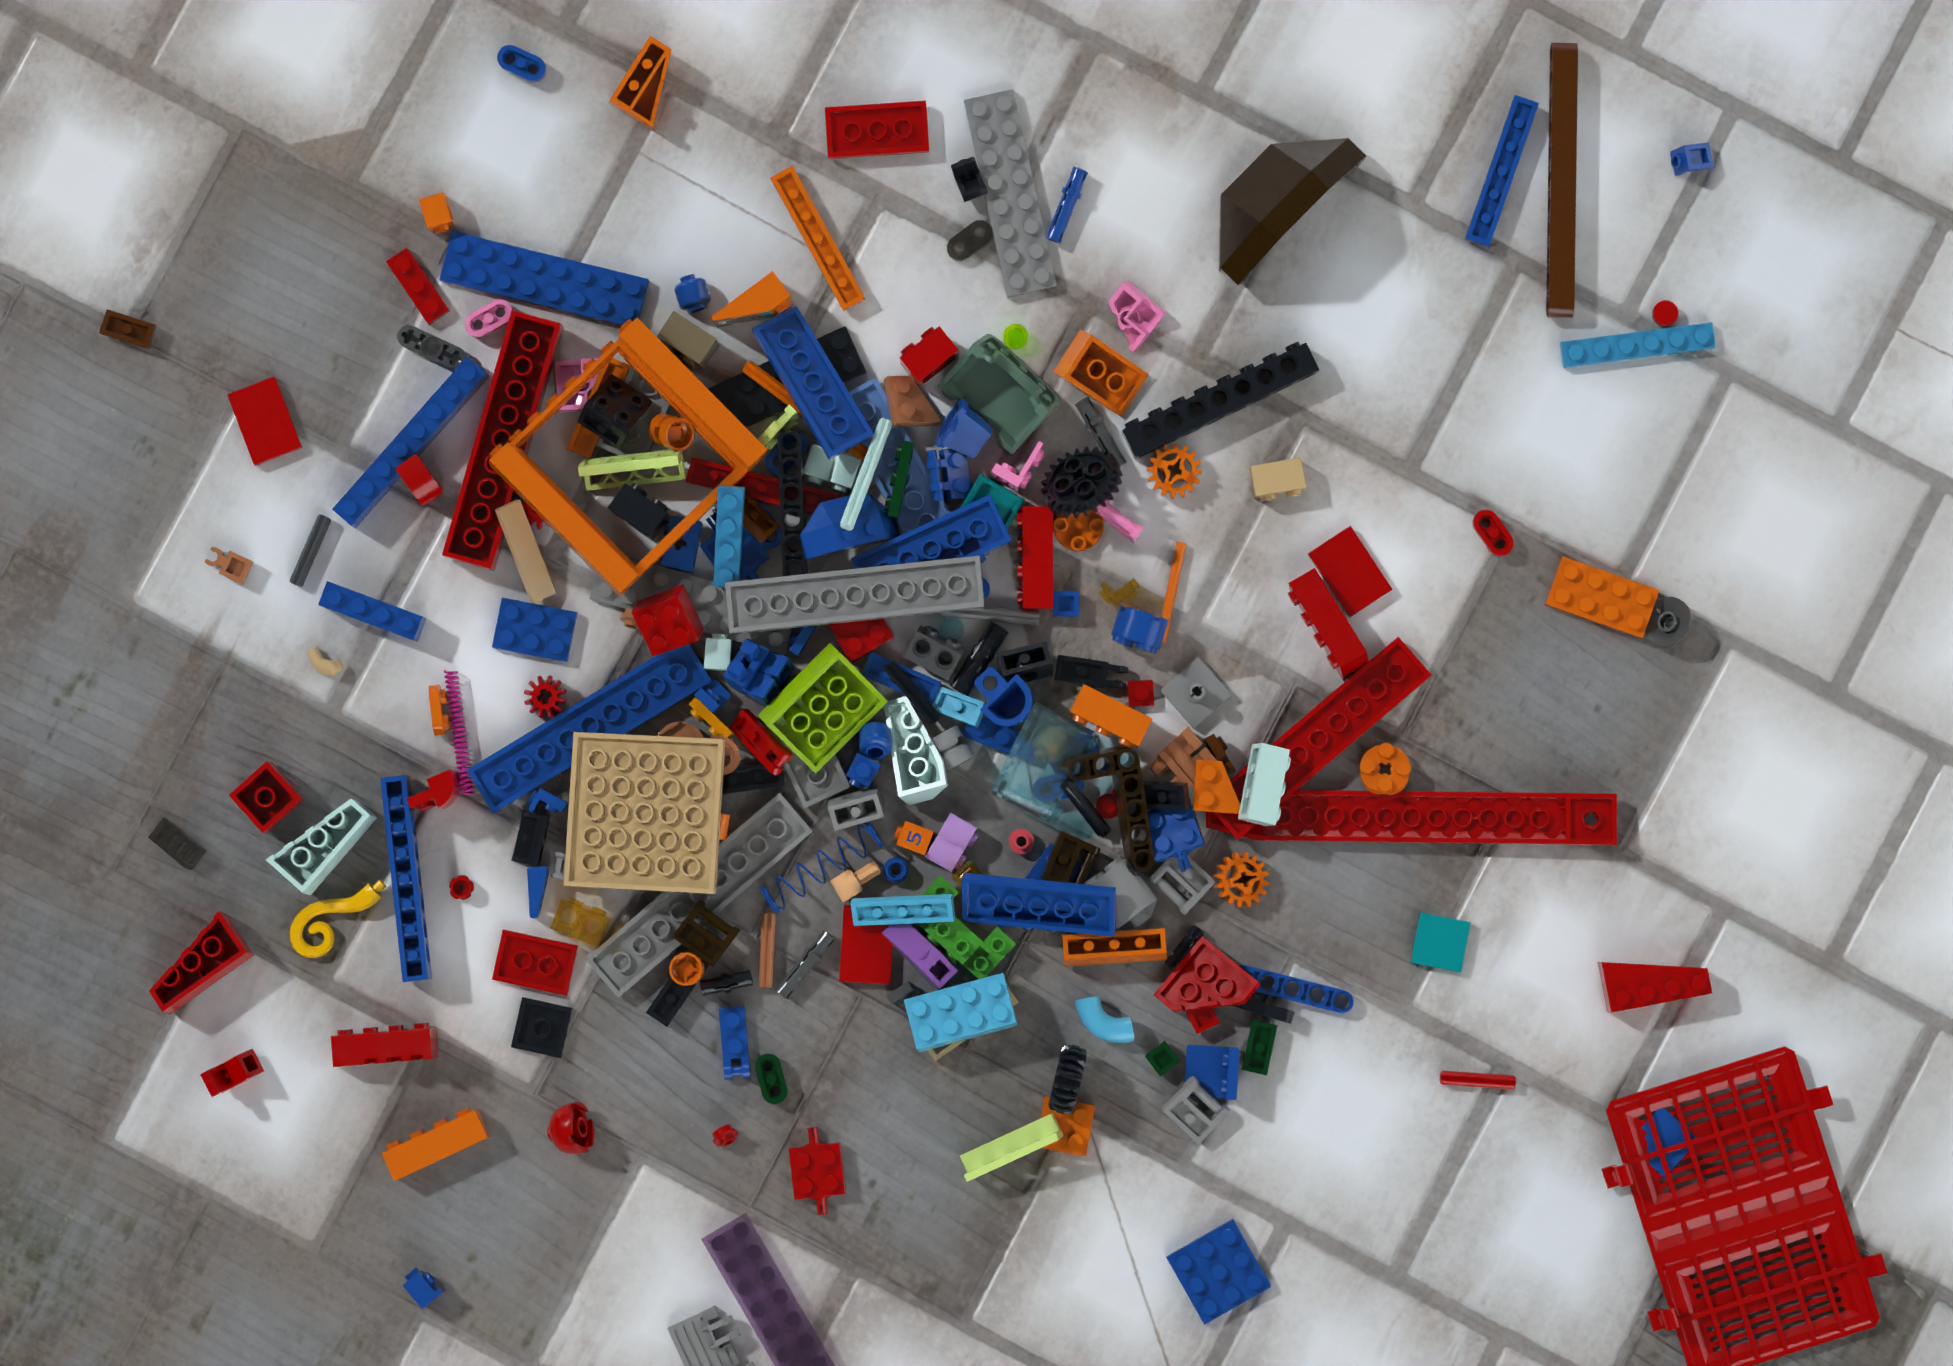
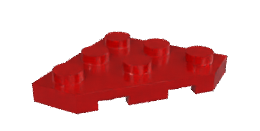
M1202 936L1153 995L1176 1013L1245 1004L1261 984Z

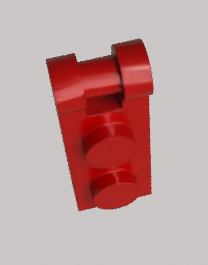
M742 709L729 728L766 769L774 775H779L783 770V764L789 762L793 756V753L784 747L749 709ZM773 752L777 756L775 759L771 757Z

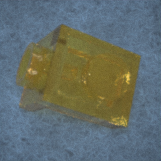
M1133 578L1113 593L1107 584L1103 582L1100 584L1102 590L1099 594L1107 604L1112 602L1116 606L1123 600L1128 603L1138 595L1136 590L1140 586Z

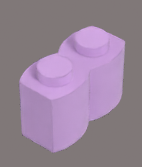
M950 813L925 857L950 872L954 868L959 870L966 859V856L962 855L967 846L972 848L979 834L975 833L977 827Z

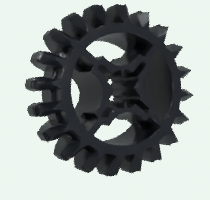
M1067 1044L1062 1047L1049 1099L1050 1110L1061 1114H1071L1074 1111L1087 1058L1086 1049Z

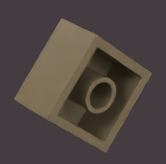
M675 311L672 312L657 335V338L674 355L677 353L682 356L681 360L693 370H696L697 367L704 370L719 347L715 337Z

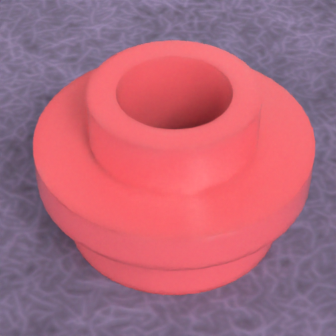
M1017 829L1009 837V846L1017 854H1026L1034 846V837L1026 829ZM1018 837L1026 839L1025 846L1017 845L1016 840Z

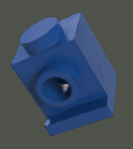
M417 1267L405 1276L407 1282L402 1285L422 1309L445 1291L443 1287L439 1289L435 1287L437 1282L429 1272L424 1274Z

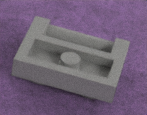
M1188 855L1191 866L1190 870L1181 872L1178 859L1170 858L1147 880L1152 886L1155 884L1180 908L1179 911L1183 915H1186L1216 883ZM1166 871L1193 895L1188 901L1162 877Z
M1191 1076L1161 1109L1194 1141L1200 1144L1227 1117L1230 1109L1226 1105H1221L1199 1085V1080ZM1192 1092L1214 1112L1211 1118L1187 1098Z

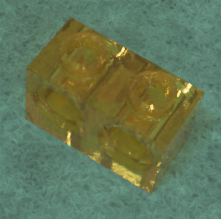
M569 897L568 901L561 900L550 929L600 947L611 918L606 917L607 911L594 906L592 910H588L582 907L584 902ZM567 909H572L576 913V920L572 924L566 923L563 919V914ZM592 918L600 922V929L596 933H591L587 929V923Z

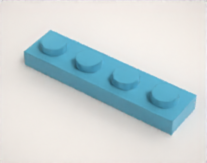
M952 894L852 898L850 902L854 926L954 922L956 918Z

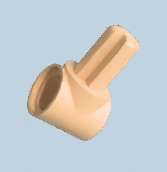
M872 861L854 873L852 870L843 872L832 879L830 883L844 903L861 893L863 890L862 885L880 875L881 870L877 863Z

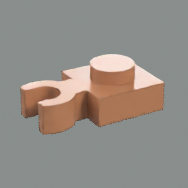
M211 547L210 550L216 552L218 558L214 562L206 559L205 563L211 567L221 566L219 574L244 585L254 562L232 551H229L227 557H225L222 550Z

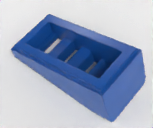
M550 866L528 867L529 914L531 918H539Z

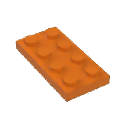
M1562 556L1545 605L1642 639L1660 590Z

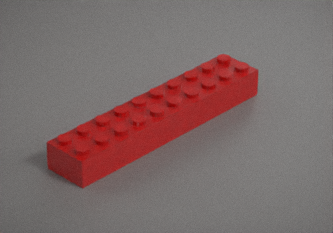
M514 310L511 311L442 556L445 558L495 571L505 536L495 509L514 501L516 492L490 467V452L499 444L502 446L507 442L510 444L511 442L508 439L518 429L523 431L529 425L527 420L535 412L538 411L540 413L564 329L561 323ZM533 436L520 447L527 455Z

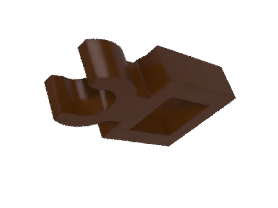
M1213 733L1205 738L1203 741L1215 759L1223 762L1227 774L1230 775L1235 772L1234 766L1225 753V750L1228 748L1221 736L1216 738Z

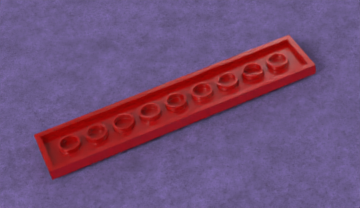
M1399 637L1393 640L1271 744L1290 750V766L1284 778L1286 788L1283 796H1281L1279 806L1432 676ZM1248 765L1230 779L1240 805ZM1213 812L1237 841L1257 825L1238 820L1239 814Z

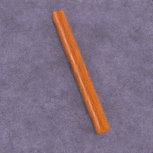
M750 360L744 365L743 373L786 405L790 404L801 415L782 383ZM860 443L848 451L860 460H863L868 448Z

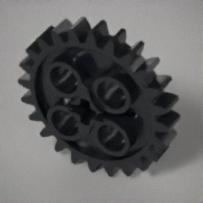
M1087 446L1081 453L1078 448L1075 449L1074 455L1066 452L1064 460L1057 458L1059 464L1050 465L1052 472L1044 473L1046 479L1041 481L1043 488L1040 489L1046 505L1049 506L1051 511L1055 510L1058 516L1063 513L1065 518H1068L1073 513L1074 517L1078 518L1079 514L1083 512L1086 517L1089 510L1092 509L1096 513L1098 512L1097 506L1106 507V499H1114L1111 493L1119 492L1117 485L1122 484L1120 477L1123 474L1117 459L1114 458L1112 453L1108 454L1106 449L1099 451L1098 447H1095L1090 452Z

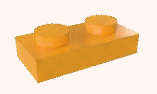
M697 697L689 703L693 708L690 713L699 722L705 720L711 726L708 730L714 736L723 734L724 737L730 738L734 734Z

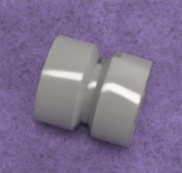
M957 725L932 739L944 761L946 772L974 757L969 745L962 742L964 736Z

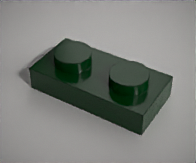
M1252 1020L1241 1070L1267 1075L1278 1025Z

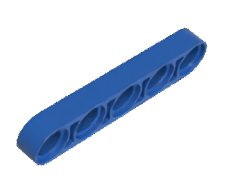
M1238 965L1242 969H1246L1259 983L1265 975L1273 977L1275 983L1272 989L1264 990L1259 986L1255 992L1338 1013H1346L1353 1007L1354 999L1345 990L1247 965ZM1294 981L1299 985V992L1296 996L1286 994L1285 986L1288 982ZM1320 988L1323 990L1324 998L1321 1002L1315 1003L1310 999L1312 989ZM1339 994H1344L1349 999V1004L1344 1009H1339L1335 1006V998Z

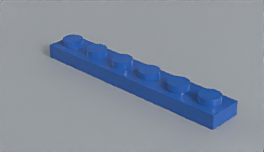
M1517 95L1514 96L1465 240L1489 248L1539 103Z

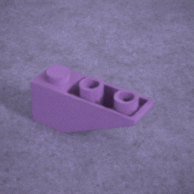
M890 924L882 932L933 988L940 989L958 971L912 925Z

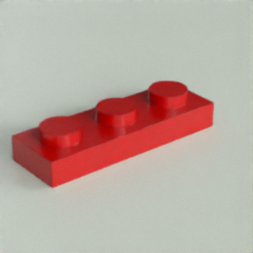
M405 248L386 261L428 325H431L450 312L408 248Z

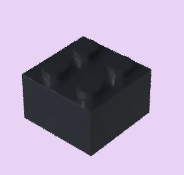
M624 483L607 508L637 531L654 541L665 526L666 521L671 517L667 513L669 508L655 497L650 501L646 498L648 495L646 491L635 483L631 486Z

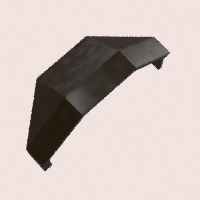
M1349 138L1270 144L1220 196L1219 271L1222 269L1237 285L1242 281L1244 282L1248 278L1249 273L1281 237L1330 188L1355 166L1358 167L1365 160L1366 155Z

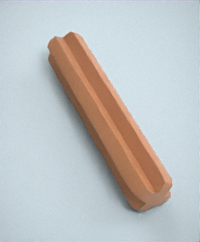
M773 912L762 913L759 986L761 988H771L773 986L776 914Z

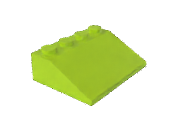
M829 643L757 716L816 774L888 701Z

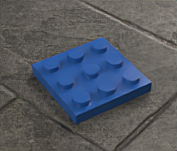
M1233 1218L1166 1256L1204 1325L1271 1287Z

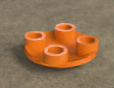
M1092 509L1089 510L1086 517L1083 512L1079 514L1078 518H1075L1073 513L1068 518H1065L1062 513L1059 516L1055 514L1053 520V532L1057 541L1063 547L1072 551H1085L1092 548L1100 540L1104 529L1102 516L1096 514Z

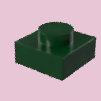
M1163 1041L1145 1055V1058L1160 1077L1180 1062L1166 1041Z

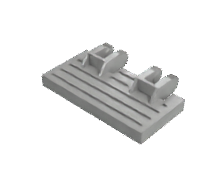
M712 1306L667 1328L684 1366H735L740 1364L732 1342L723 1347L720 1346L741 1335L739 1330H732L718 1339L713 1331L721 1326L730 1324L734 1320L732 1315L710 1324V1320L719 1316L715 1306ZM751 1362V1363H748V1364H746V1365H744V1366H755V1365H754L753 1362Z

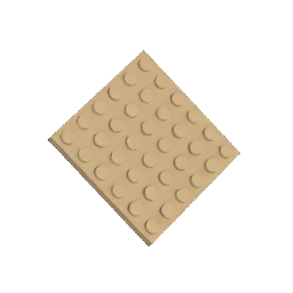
M573 732L563 886L716 894L726 740Z

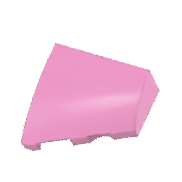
M1130 281L1123 282L1108 302L1112 312L1118 318L1120 330H1124L1130 343L1128 347L1132 352H1135L1167 314L1163 308Z
M592 358L554 361L555 390L558 396L566 390L564 387L566 382L573 376L578 378L584 372L583 366ZM599 372L557 413L582 410Z

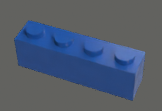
M329 581L326 582L318 603L319 606L416 642L420 638L427 619Z

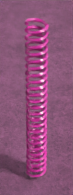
M444 670L443 672L446 673L444 677L447 679L445 683L448 684L445 686L448 688L446 691L449 694L447 698L450 699L448 703L451 704L448 708L452 709L449 711L452 714L450 718L453 719L450 723L454 724L451 728L455 729L452 733L456 734L452 738L457 739L453 741L454 744H457L454 748L458 749L454 753L459 754L455 758L460 759L455 763L461 764L456 768L462 769L457 772L458 774H463L458 776L459 779H462L459 781V784H462L459 787L462 789L460 794L473 795V792L468 791L474 788L467 787L473 785V782H466L472 780V778L465 777L469 776V773L464 772L470 767H463L471 763L462 762L469 760L470 757H461L468 755L469 752H460L468 750V747H459L468 744V742H459L466 740L467 737H458L465 735L467 732H457L466 729V727H456L464 725L465 722H455L463 720L465 717H454L464 713L463 711L454 712L463 709L462 706H456L463 702L455 701L462 697L454 696L461 694L460 691H454L461 687L453 686L460 682L452 681L459 677L451 676L459 672Z

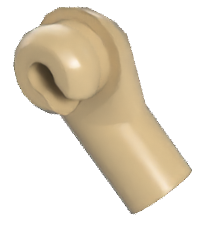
M318 647L306 653L315 670L320 674L335 676L343 669L340 660L335 659L331 661L324 659Z

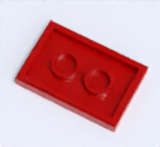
M275 376L227 394L254 466L303 448Z
M1351 526L1307 554L1349 618L1393 590Z
M844 905L839 981L890 984L893 945L882 934L890 924L854 926L851 905Z
M503 929L492 980L568 996L578 945Z

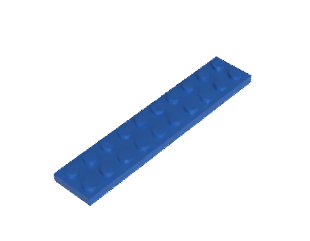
M690 644L661 653L470 767L467 771L494 814L571 768L573 732L627 734L697 692L700 688L705 687L712 680Z

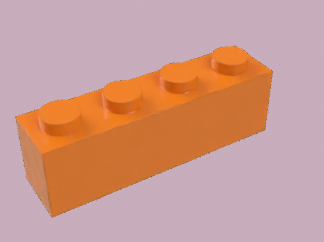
M1165 928L1116 931L1114 937L1093 934L1062 935L1065 967L1167 960Z
M470 1107L457 1112V1118L448 1122L447 1118L433 1123L434 1129L426 1133L422 1128L409 1134L411 1140L401 1143L399 1139L386 1145L387 1151L381 1154L393 1180L396 1181L491 1137L479 1110L471 1111Z

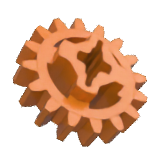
M1178 443L1174 444L1173 449H1170L1166 444L1164 445L1163 453L1158 449L1155 451L1157 459L1152 457L1149 459L1154 465L1153 467H1147V472L1153 473L1148 478V482L1155 481L1156 484L1153 490L1161 488L1162 497L1168 492L1171 499H1174L1176 493H1179L1184 498L1186 489L1190 493L1194 491L1191 486L1192 483L1195 485L1200 483L1195 477L1202 475V471L1196 469L1201 464V461L1193 460L1196 453L1194 451L1188 454V446L1186 445L1180 450L1178 449ZM1168 455H1177L1174 460H1162ZM1185 459L1189 462L1192 473L1186 471L1184 466ZM1180 461L1178 471L1181 475L1176 474L1169 481L1171 471L1167 468H1173ZM1157 469L1164 473V483L1160 481ZM1179 481L1186 482L1181 487L1171 488L1173 483Z
M1238 852L1232 853V860L1229 857H1224L1225 865L1219 864L1216 866L1220 870V874L1213 875L1214 878L1219 879V883L1214 885V888H1221L1218 897L1226 896L1225 903L1232 904L1234 902L1237 908L1241 907L1242 903L1245 907H1250L1251 900L1254 903L1260 902L1258 895H1266L1267 892L1262 888L1270 884V882L1264 880V877L1269 872L1262 871L1261 869L1265 863H1256L1258 857L1256 855H1252L1248 859V852H1242L1241 856H1239ZM1246 864L1249 865L1254 870V872L1248 870L1246 868ZM1229 869H1231V873L1229 874L1228 878H1226ZM1241 876L1250 877L1242 883H1233V881L1238 880ZM1255 881H1256V886H1255L1254 890L1252 891V887H1253V885H1254V883H1255ZM1229 888L1236 890L1239 896L1234 895Z

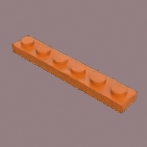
M793 166L772 176L770 179L843 312L866 300Z

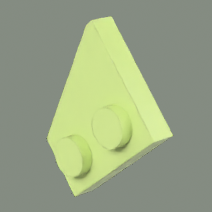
M790 404L784 409L785 413L777 421H773L758 438L768 451H771L777 445L778 437L784 431L793 430L798 424L796 419L799 416Z

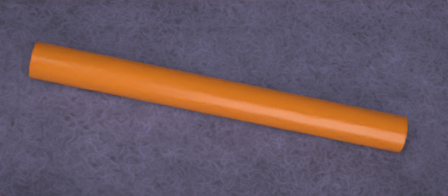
M1176 542L1161 617L1169 620L1162 643H1166L1186 549V543Z

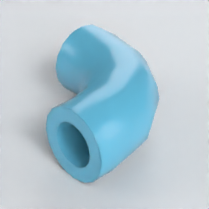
M1100 996L1075 1000V1006L1082 1024L1095 1037L1109 1043H1129L1135 1041L1130 1016L1115 1018L1108 1015L1102 1007Z

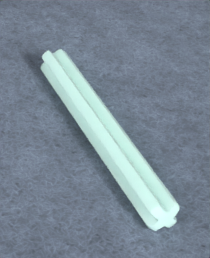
M879 419L841 519L840 527L842 529L852 531L892 428L891 420Z

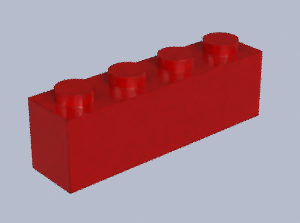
M1022 506V512H1017V528H1022V538H1017V553H1022V563H1017V579H1022V589H1017V604H1022V610H1053V511L1050 510L1049 506Z

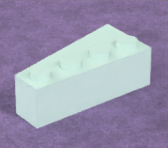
M350 799L324 817V820L306 830L296 840L289 842L275 855L268 857L266 861L302 893L311 895L377 817L359 801Z

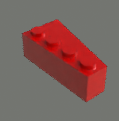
M1314 568L1288 583L1290 592L1287 594L1294 606L1299 605L1303 613L1300 615L1307 627H1312L1315 632L1313 635L1320 648L1325 649L1328 654L1326 657L1331 667L1338 671L1343 681L1351 677L1369 662L1368 654L1316 569Z
M218 911L208 926L201 930L194 942L180 954V958L173 966L167 969L149 990V993L162 1012L171 1015L254 956L227 914Z
M1597 962L1606 1009L1610 1013L1713 994L1708 968Z
M429 1023L414 1024V1029L404 1030V1025L388 1026L389 1031L379 1032L378 1027L363 1028V1033L353 1034V1029L337 1030L338 1035L331 1036L333 1067L439 1058L436 1027H430Z

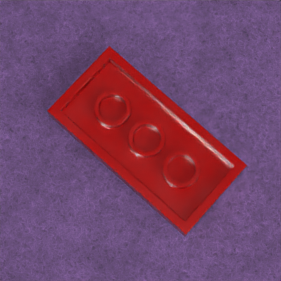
M926 100L825 107L828 159L929 152Z

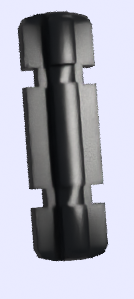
M1192 926L1188 931V936H1184L1173 950L1174 954L1170 955L1165 961V965L1171 970H1174L1179 965L1180 961L1193 948L1195 942L1204 935L1203 930L1199 927Z

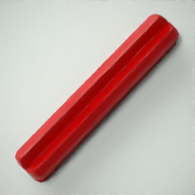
M1441 1071L1439 1078L1442 1085L1515 1089L1516 1077L1513 1075Z

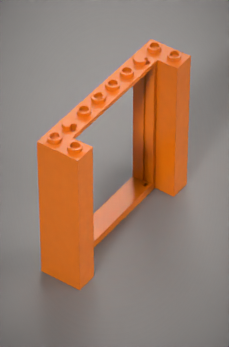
M638 317L633 322L630 319L627 320L619 328V339L615 343L609 341L600 350L603 354L596 361L593 358L590 359L583 366L584 372L578 378L573 376L564 385L566 390L560 396L554 394L545 403L547 408L541 414L538 411L535 412L527 420L529 425L523 431L518 429L508 439L511 442L510 444L507 442L504 446L501 444L497 445L490 452L491 459L489 460L490 467L619 597L717 503L719 485L735 486L766 455L768 450ZM617 354L682 418L688 420L692 424L694 431L733 469L637 565L520 448Z

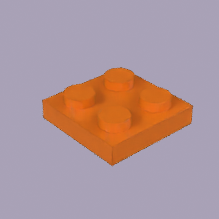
M1045 1096L1041 1118L1053 1113L1064 1136L1058 1141L1042 1148L1086 1156L1095 1105L1076 1102L1074 1111L1071 1114H1061L1050 1110V1097Z

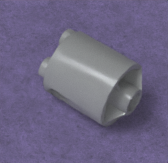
M1121 855L1104 868L1107 873H1104L1102 870L1084 884L1116 887V929H1136L1152 916L1157 897L1127 858L1124 859Z

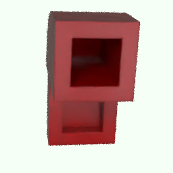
M417 454L395 468L422 506L434 501L444 492L443 487Z
M252 1048L200 1075L211 1097H214L264 1072V1069Z

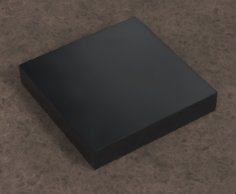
M522 997L511 1047L562 1058L573 1008Z

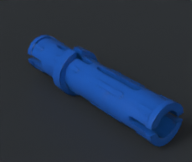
M1078 167L1072 168L1066 187L1062 188L1061 193L1063 194L1046 235L1048 240L1061 243L1077 199H1080L1082 195L1080 191L1088 175V172Z

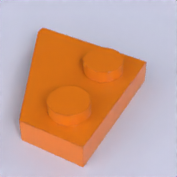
M1196 759L1192 811L1239 814L1240 803L1223 762Z

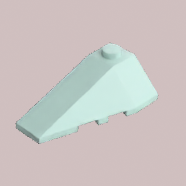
M906 696L890 700L884 705L886 724L891 729L892 734L891 755L898 797L908 805L931 800L948 786L944 761L911 701Z

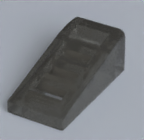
M164 817L148 837L182 867L192 870L206 853L205 848ZM169 828L171 831L168 833V835L165 837L163 841L160 840L162 835ZM177 835L178 838L175 840L172 846H168L170 842L173 840V838ZM185 842L186 845L183 847L180 853H177V850Z

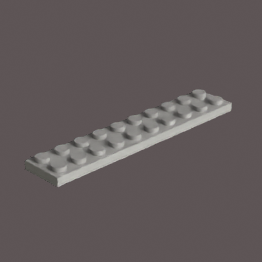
M980 556L725 582L730 634L985 608Z
M778 793L729 835L726 841L724 840L719 844L716 894L663 892L585 960L617 998L621 997L681 945L672 936L699 900L706 903L705 907L713 913L718 914L808 837L813 830L783 795ZM700 915L694 920L701 926L708 922Z

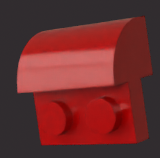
M450 769L426 779L430 789L407 798V802L410 808L418 809V811L422 812L436 807V804L438 808L442 809L449 807L457 799L460 792V779L458 778L457 771Z

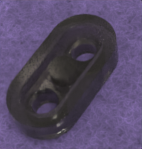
M977 220L953 236L947 244L949 257L954 261L963 262L977 253L992 240L993 231L991 226L986 221ZM983 229L985 234L982 237H978L975 235V231ZM959 243L964 245L962 252L955 250V246Z

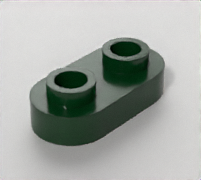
M763 1054L755 1063L763 1098L768 1103L779 1104L786 1099L788 1094L781 1062L774 1054ZM770 1061L773 1064L771 1071L764 1069L765 1062ZM773 1086L779 1087V1095L774 1096L771 1094L770 1090Z

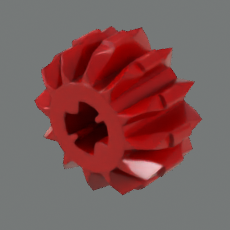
M550 675L547 677L546 684L543 677L538 676V686L533 681L529 682V685L534 689L533 692L529 690L524 691L525 695L532 696L531 699L525 700L524 703L525 705L534 703L529 710L531 714H534L539 709L538 717L543 718L547 710L549 718H553L554 713L552 709L554 708L557 712L561 713L563 710L558 706V703L567 704L566 699L560 698V695L566 694L567 690H557L562 682L558 680L552 685L553 677ZM544 690L552 694V697L548 698L549 703L547 704L543 700L540 701L539 698L543 696Z

